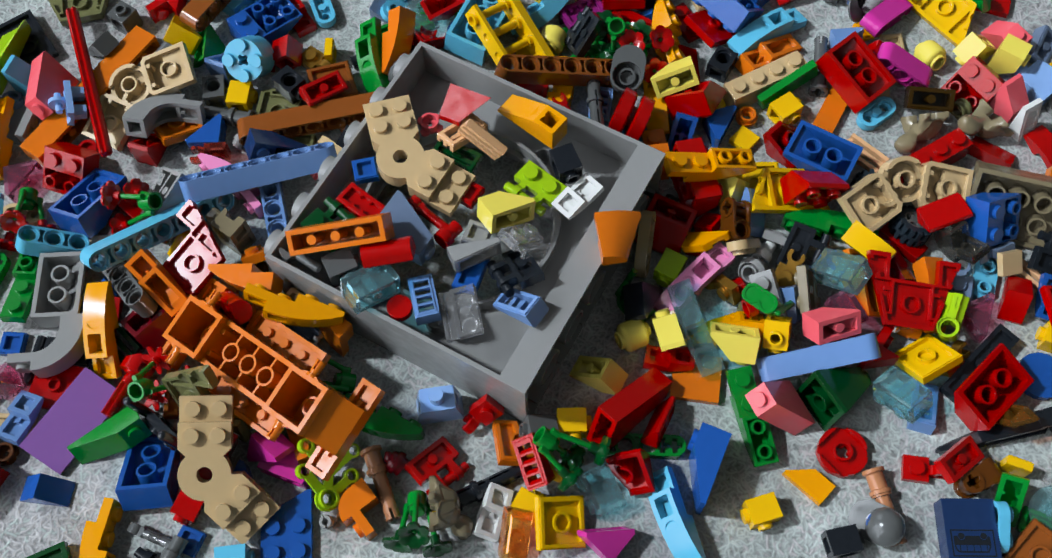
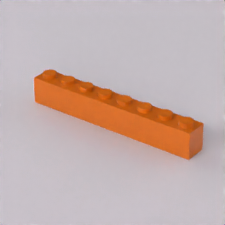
M136 25L119 42V45L93 69L99 97L105 93L111 94L109 80L117 68L125 64L141 66L142 58L154 53L160 47L156 36ZM82 82L78 85V87H83ZM86 97L85 101H75L73 104H86L87 119L75 120V126H67L65 109L62 114H57L55 110L20 145L25 154L43 166L46 145L59 141L72 143L83 131L90 117Z

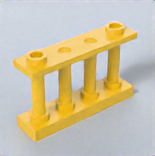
M497 0V4L483 11L475 4L465 14L468 23L475 30L496 66L503 55L513 54L525 47L531 55L554 56L520 0ZM504 11L510 21L492 29L486 18ZM515 29L521 40L504 48L498 37Z

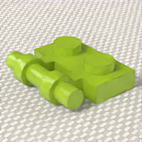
M529 160L514 175V181L518 185H513L508 181L503 189L508 193L530 197L525 193L527 190L535 195V197H532L536 201L535 213L541 217L546 212V208L542 206L543 202L552 207L551 203L567 186Z

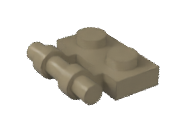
M796 266L797 272L794 274V281L796 286H798L799 292L796 304L800 314H802L803 312L818 309L821 304V298L818 297L817 292L819 276H816V270L813 266Z

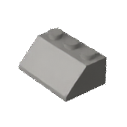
M81 251L40 253L30 318L41 328H58L60 315L80 313L86 266L80 261Z

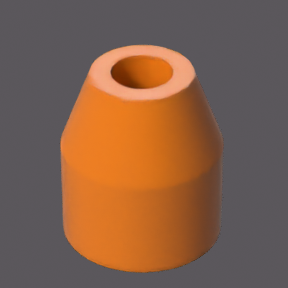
M898 327L895 333L906 339L918 340L923 332L904 328L899 329Z

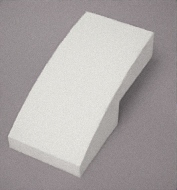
M585 172L571 188L567 186L551 204L568 220H571L590 205L605 189Z
M493 482L489 484L480 505L472 535L491 542L499 540L504 516L509 514L513 490Z

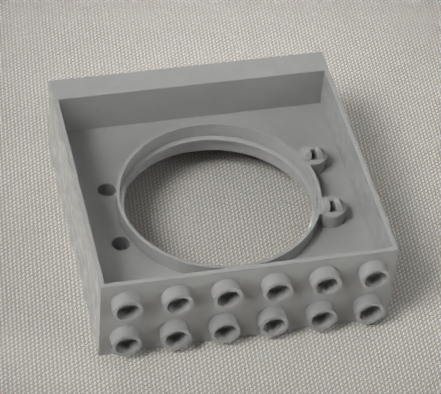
M420 41L410 55L403 53L398 58L393 70L394 78L386 88L378 87L372 94L369 103L409 95L417 122V119L425 113L431 112L439 115L450 83L488 96L491 99L472 113L488 125L487 131L507 146L508 149L504 155L523 166L531 160L556 178L549 164V150L551 148L498 112V109L512 94L549 105L568 118L567 134L554 148L572 142L583 165L582 175L587 172L605 189L590 205L571 220H568L552 206L553 230L551 240L539 264L544 273L545 280L523 290L519 284L513 287L541 297L549 308L547 314L536 327L524 324L493 307V303L500 296L499 294L473 302L453 303L438 301L443 320L417 326L414 310L407 320L400 322L390 318L388 315L387 302L395 295H405L411 300L410 292L396 283L382 266L363 268L362 266L359 268L362 277L333 288L320 258L329 254L328 250L307 254L323 265L319 273L314 272L298 260L290 264L284 262L279 248L289 252L285 231L301 227L300 223L317 207L325 213L329 208L324 204V200L330 196L336 201V198L351 182L355 183L351 161L373 156L376 159L377 152L373 150L366 117L362 122L355 120L349 125L344 136V147L336 157L328 156L323 161L318 172L319 181L310 194L302 192L296 198L291 210L292 219L284 230L276 229L269 235L264 246V257L272 272L284 280L282 289L284 294L291 287H294L304 295L310 294L317 297L319 302L327 305L332 303L339 306L345 312L344 319L352 324L353 332L478 399L488 394L504 407V413L524 422L527 413H534L620 264L602 266L594 212L626 210L642 213L643 210H647L655 193L658 194L666 153ZM442 119L439 120L443 130L452 125V123ZM417 124L420 137L418 142L422 145L424 151L433 149L438 142L437 133L423 137L420 134L421 127ZM471 142L464 145L468 148H478ZM399 159V160H397L396 162H398V163H403V162H405L406 160H405V159ZM379 174L380 181L357 186L377 199L388 183ZM566 183V184H564V185L571 188L575 183H572V184H567V183ZM337 216L333 221H339L342 219L339 216ZM639 224L636 230V235L639 231ZM360 245L351 246L352 254L357 252L361 260ZM374 281L380 282L377 286ZM424 299V300H419V301H417V302H418V304H419V303H423V302H427V301H432V300H431V299ZM434 306L421 308L419 312L434 309Z

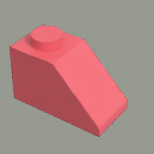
M1001 20L995 21L980 33L996 48L1000 46L1008 33L1029 44L1033 38L1018 23Z
M1018 73L1004 82L989 104L995 111L993 113L998 117L1001 116L1008 124L1014 120L1023 106L1029 104L1023 76Z
M821 307L803 312V336L818 345L860 334L862 333L861 310Z

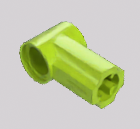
M948 292L940 320L936 327L941 341L952 343L959 338L960 329L970 301L969 297L956 292ZM946 325H951L956 329L952 334H945L941 331Z

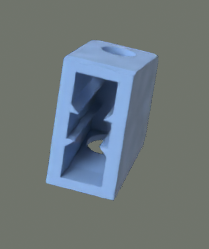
M1037 60L1030 67L1020 66L1014 73L1015 75L1020 73L1023 76L1029 103L1037 98H1041L1043 106L1052 98L1051 65L1042 60Z
M454 385L418 390L416 405L418 422L424 425L464 418L462 395Z

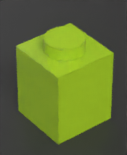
M666 248L654 269L653 279H655L658 285L668 287L683 272L688 257Z

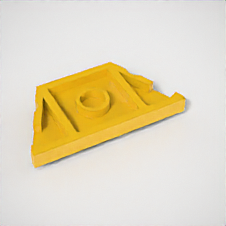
M908 0L914 5L912 11L955 47L965 39L977 7L973 0Z
M765 167L760 171L751 203V213L785 214L797 210H830L828 205L823 208H814V206L809 205L796 208L794 205H784L780 179L791 170L805 171L804 169Z

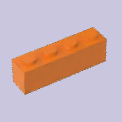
M391 212L297 227L285 231L290 256L382 242L395 237Z

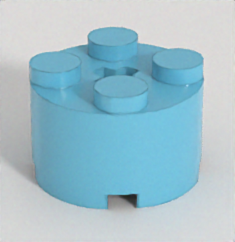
M248 35L234 39L226 46L222 56V63L235 79L243 83L266 76L272 71L275 63L272 54L274 51L265 38L257 35Z

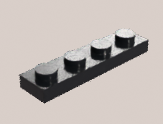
M1000 323L939 388V391L954 403V392L999 343H1003L1010 351L1020 339Z

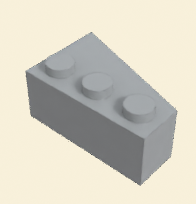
M164 166L162 167L160 172L164 175L159 185L154 184L152 189L154 192L161 193L163 200L162 207L155 211V215L185 201L178 182L179 178L185 176L183 173ZM148 216V217H146V218H144V219H142V220H140V221H138V222H141V221H143V220H145V219H147V218H149V217H151V216ZM162 224L157 227V233L161 231ZM173 238L168 239V240H166V241H164V242H162V243H164V244L167 245V243H168L170 240H172Z

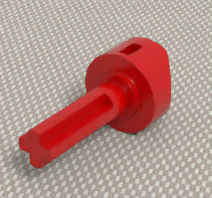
M143 354L128 355L119 367L126 374L101 411L106 417L111 418L119 412L123 406V399L129 396L127 387L129 383L133 382L132 376L138 374L149 363V361L142 358ZM155 368L147 372L143 378L150 379L155 372Z

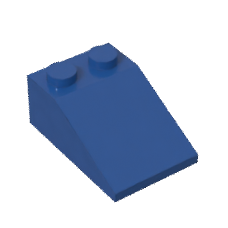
M801 119L782 156L798 169L832 172L846 182L863 147Z
M95 168L47 210L60 230L80 233L91 239L107 224L113 210H108L100 202L101 187L105 186L107 181H113L123 191V186L128 179L124 175Z
M704 422L700 430L694 429L687 446V450L691 451L688 459L695 514L698 515L701 514L707 503L732 435L727 431Z
M155 434L150 435L126 452L115 489L123 511L172 507L176 500L179 489L177 473L180 465V451L177 449L175 451L171 450Z

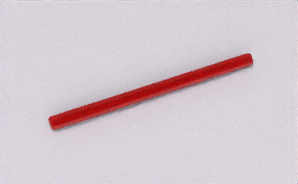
M76 7L66 9L69 29L98 152L102 157L106 158L113 153L79 11Z

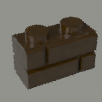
M906 86L903 108L953 112L956 90Z

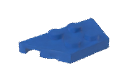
M307 489L283 503L280 509L261 527L260 558H313L312 489Z

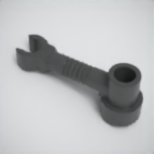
M131 521L126 531L163 547L164 550L159 558L184 557L181 555L188 540L175 534L170 539Z

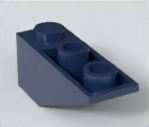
M254 128L249 129L244 145L249 160L307 147L305 144L275 132Z

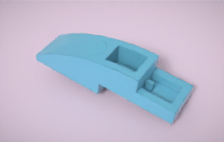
M541 0L540 3L535 2L529 5L526 11L539 29L554 18L569 0ZM515 29L511 30L512 35L517 33Z
M779 7L745 26L729 39L726 45L738 53V57H740L742 53L757 49L761 42L805 27L808 20L795 8L785 11L782 7Z
M665 466L653 472L655 492H652V496L648 498L662 535L674 558H706L693 516L686 512L672 467Z

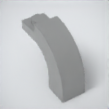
M172 93L156 95L139 101L124 113L122 120L127 136L148 138L156 127L168 122L180 121L203 125L206 121V115L202 101L188 100L186 94Z
M83 313L60 315L58 334L49 346L36 352L7 354L6 363L14 368L16 372H32L40 379L51 377L67 370L85 352Z

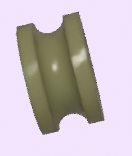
M958 98L954 102L953 112L950 113L959 120L963 115L971 114L972 107L965 98Z

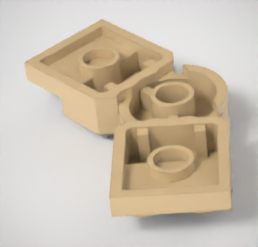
M183 41L144 56L140 62L141 66L125 64L117 68L111 75L109 80L111 94L105 93L101 95L100 101L112 149L121 152L129 138L125 132L122 116L131 106L156 95L181 94L182 88L197 83L188 49ZM89 117L81 134L96 141L91 118Z
M409 95L363 104L373 150L377 152L376 162L378 171L382 179L388 184L397 187L407 184L410 196L416 195L423 203L451 217L461 203V198L470 189L471 183L475 182L476 175L455 165L454 159L435 149L424 151L422 145L418 142L420 140L419 130ZM399 159H405V160H406V161L403 162V163H398V162H396V161L399 160Z
M901 156L886 161L879 168L878 173L868 174L836 200L852 224L857 220L874 232L900 213L903 203L911 202L915 208H919L954 193H959L966 202V197L970 196L974 170L935 161L921 164L914 157ZM901 176L904 179V184H902L900 181Z
M234 394L179 396V423H177V450L185 458L178 468L177 479L179 486L188 497L197 501H204V512L223 530L226 529L241 544H244L280 509L281 505L245 471H233L231 461L226 455L233 447ZM200 468H209L212 471V478L208 480L201 478L199 475Z

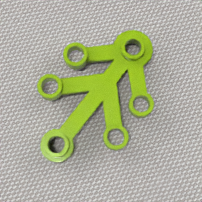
M306 438L299 440L297 443V450L301 454H307L309 458L316 449L315 444ZM304 441L309 445L308 450L303 448ZM353 443L351 445L354 449V455H351L349 450L347 451L329 481L322 480L321 483L308 468H306L307 474L305 476L302 475L301 468L305 467L306 463L300 464L295 468L296 477L304 479L315 492L314 502L320 511L329 512L334 510L340 500L339 494L351 483H355L359 479L358 471L355 468H349L343 471L342 479L333 485L334 475L351 459L360 455L361 450L358 444ZM349 472L353 474L352 480L348 478ZM324 495L328 496L327 504L323 501Z

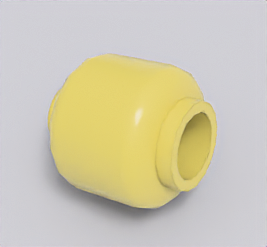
M546 25L543 27L541 35L554 56H557L563 51L567 34L558 25Z
M933 40L921 42L914 49L913 56L925 63L933 71H938L946 63L945 49Z
M629 320L617 326L614 338L621 350L625 349L627 352H633L648 345L651 329L647 322Z

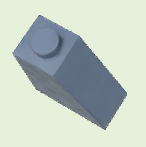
M397 190L380 213L391 212L395 237L393 238L413 237L416 250L414 260L412 261L422 266L426 260L432 258L435 252L434 239L403 193Z

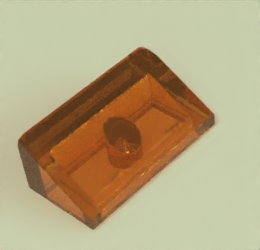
M1013 404L996 424L1015 428L1038 421L1040 418L1028 406Z
M504 506L498 547L500 558H527L533 518L532 511Z

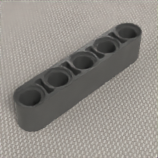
M98 254L93 256L95 262L98 260ZM126 260L102 271L106 278L111 281L112 286L124 303L143 318H148L156 312L158 303L138 284L139 280L124 266L127 263Z

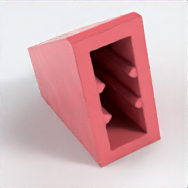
M46 50L31 63L25 106L41 120L54 113L55 110L48 107V99L53 97V94L56 92L63 96V80H70L71 86H76L79 83Z
M790 380L763 382L744 395L758 418L792 435H797L816 423Z

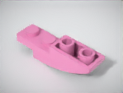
M204 153L197 155L201 162L198 166L202 171L231 165V163ZM258 187L233 193L237 200L241 198L244 200L243 206L250 215L255 213L259 219L264 216L262 204L256 198L260 195Z
M719 241L707 253L704 251L665 289L653 308L656 311L669 308V311L674 310L676 315L679 314L702 293V290L735 261L736 256H733L732 252H727V248Z

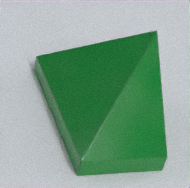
M210 24L205 30L198 32L203 39L194 55V68L205 64V57L222 54L225 51V45Z
M1002 471L994 501H1006L1012 507L1014 519L1011 522V527L1015 528L1030 479Z

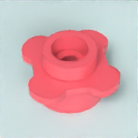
M429 112L417 119V124L421 127L420 134L423 137L439 133L443 130V126L439 123L438 114Z

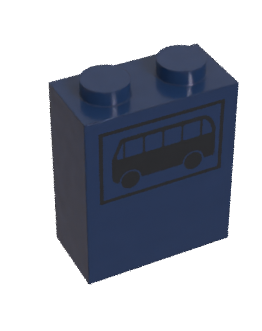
M940 498L933 503L941 558H1002L993 499Z

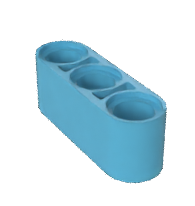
M24 225L18 229L15 248L21 254L39 257L40 253L82 251L85 247L89 246L90 242L88 237L80 233Z

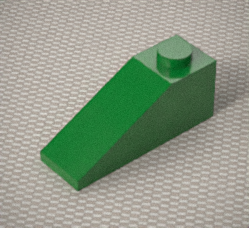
M126 407L67 446V448L83 465L131 449L153 433L149 429L150 427L144 416Z

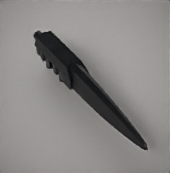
M1052 407L997 422L990 430L973 431L937 447L935 453H945L963 437L971 435L977 446L981 448L1045 434L1048 427L1052 433Z

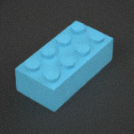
M465 0L446 32L444 49L482 66L489 53L473 27L468 23L465 14L475 4L483 11L497 4L498 1ZM504 11L486 18L492 29L508 21Z

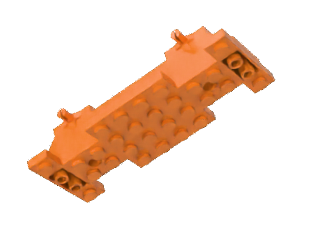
M211 278L198 297L190 294L162 336L168 340L163 346L162 355H169L165 361L169 363L171 368L178 370L189 355L203 365H210L220 381L214 389L208 388L211 395L234 394L233 414L270 441L275 442L283 429L287 428L318 445L305 467L321 479L329 481L386 392L367 379L362 378L348 399L318 378L332 356L284 324L264 318L261 309L257 310L246 328L236 324L219 311L221 308L219 300L223 296L221 292L232 290L216 279Z

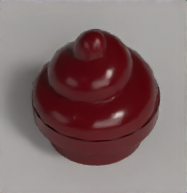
M386 451L384 453L386 469L390 474L393 472L396 476L400 474L405 468L406 463L410 461L406 458L407 454L404 452Z

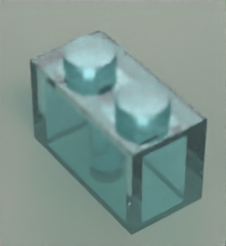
M826 247L810 268L817 283L857 296L873 275L867 259L863 256H855L839 249L833 250Z
M390 264L371 268L362 267L340 278L341 295L357 315L400 293V277Z
M893 365L872 382L873 397L876 402L887 406L897 417L905 419L911 424L933 406L932 391Z
M606 459L602 466L592 462L580 467L583 469V473L575 484L580 493L585 492L588 498L585 504L591 516L595 514L597 519L600 520L626 507L627 502Z

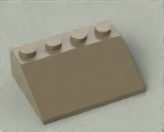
M976 161L970 195L982 192L1022 194L1018 225L1019 232L1017 239L1011 241L1015 242L1017 246L1034 249L1035 246L1044 247V241L1038 239L1037 235L1041 230L1046 232L1052 231V177ZM964 220L960 221L958 232L963 233Z

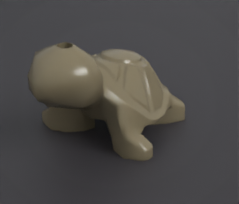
M983 98L979 100V105L972 115H963L957 121L958 128L969 136L977 134L981 138L990 139L998 136L1011 137L1014 134L1009 128L1010 125L1001 116L998 117L993 112L995 111Z
M950 112L919 114V121L917 120V115L900 117L905 134L898 137L894 143V148L897 152L903 154L911 153L916 148L917 141L930 140L939 133L942 124L949 118Z
M429 476L428 502L430 510L436 511L429 512V532L450 527L455 536L460 540H466L472 534L474 523L469 516L460 514V498L455 490L439 481L436 476Z

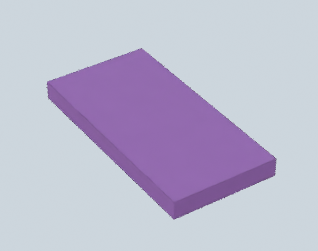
M85 367L19 447L59 475H62L75 459L67 446L108 419L101 411L116 388Z

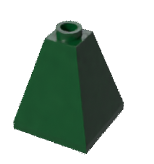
M861 367L820 369L810 375L798 388L797 393L820 427L826 432L850 410L872 382L870 375L862 370Z

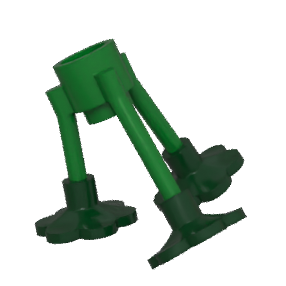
M609 10L596 12L606 22L598 36L611 35V43L602 45V51L599 54L600 58L613 59L614 53L621 47L616 39L622 36L626 29H632L635 33L641 32L644 36L643 42L645 44L649 42L652 28L646 25L645 20L639 19L637 22L630 23L624 22L622 18L612 16V12Z
M542 426L535 433L532 442L539 447L538 452L543 454L558 470L557 473L563 479L557 488L564 492L569 486L574 485L583 473V469L580 468L584 463L583 457L586 454V450L583 447L588 448L590 452L596 453L594 464L602 466L609 454L611 438L604 435L599 444L593 441L589 443L562 433L554 427L550 430ZM558 437L575 444L570 449H563L559 446L560 440ZM555 450L559 452L562 457L561 463L550 452Z
M414 490L408 493L400 527L396 530L395 537H384L382 539L383 546L386 549L400 553H411L413 549H418L421 545H426L431 541V545L425 546L422 549L424 558H436L453 550L451 541H441L440 535L436 531L431 532L429 537V528L418 523V517H422L425 513L429 523V512H432V510H430V504L427 502V493L421 490ZM410 514L412 516V522L408 523L406 526L408 515Z

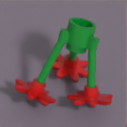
M148 346L147 351L149 354H143L142 358L149 361V363L138 374L132 376L133 382L129 383L127 393L133 402L147 399L144 405L147 407L153 405L155 411H159L160 403H168V399L162 396L168 390L165 385H160L158 379L153 383L150 379L143 378V376L152 368H155L160 375L163 368L170 370L171 366L165 361L169 355H162L163 348L161 346L156 351L151 346ZM185 365V369L190 368L189 365Z

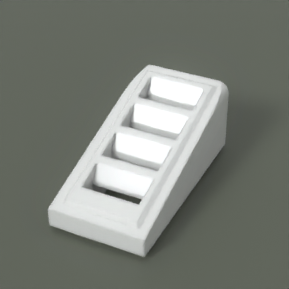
M1037 98L1023 106L1010 124L1009 128L1014 133L1012 137L1016 142L1023 140V135L1036 128L1043 104L1041 98Z

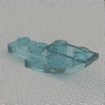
M690 278L667 287L690 353L694 357L701 377L703 378L724 370L725 366L717 346L710 336L708 322Z

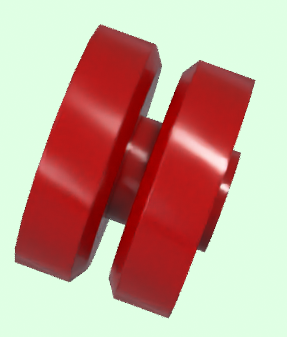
M626 87L608 127L621 133L624 127L627 126L624 134L639 140L650 120L655 100L645 95L635 107L634 105L638 97L637 91Z

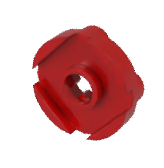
M831 428L821 436L817 443L815 454L819 464L827 473L843 479L855 476L865 467L868 461L867 444L864 438L853 429ZM836 447L839 449L846 448L847 458L839 457Z

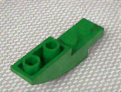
M373 17L360 24V38L355 40L357 63L367 93L374 92L380 86L386 88L390 83L388 75L381 73V19Z
M806 209L785 213L780 227L790 232L794 222L797 221L817 230L813 238L815 240H821L823 233L832 235L836 240L842 241L841 237L852 226V223L845 212ZM875 230L873 233L878 236L879 231Z
M20 253L12 271L15 280L0 313L2 322L26 323L32 307L39 257Z
M751 365L727 370L725 373L731 392L729 397L753 466L758 467L779 462L769 423L756 416L744 396L756 388Z
M344 392L342 394L348 399L351 396V394L347 392ZM381 406L377 413V410H374L361 430L373 436L401 441L423 440L425 437L422 424L412 418L408 421L401 417L402 413L393 407L387 409L384 406Z

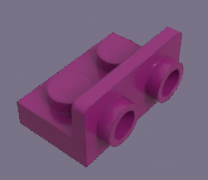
M580 0L570 5H565L559 11L560 25L565 23L568 29L572 28L578 19V13L582 12L586 5L590 6L595 13L603 12L601 1Z

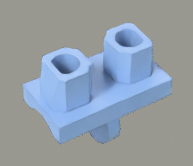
M63 80V96L58 92L54 93V96L48 99V107L56 110L57 114H62L65 109L67 126H75V120L87 119L86 104H73L75 101H85L84 87L71 86L70 80Z

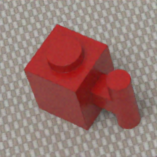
M289 34L273 41L272 48L274 53L272 54L275 63L271 72H275V66L280 69L286 65L292 69L301 66L302 43Z

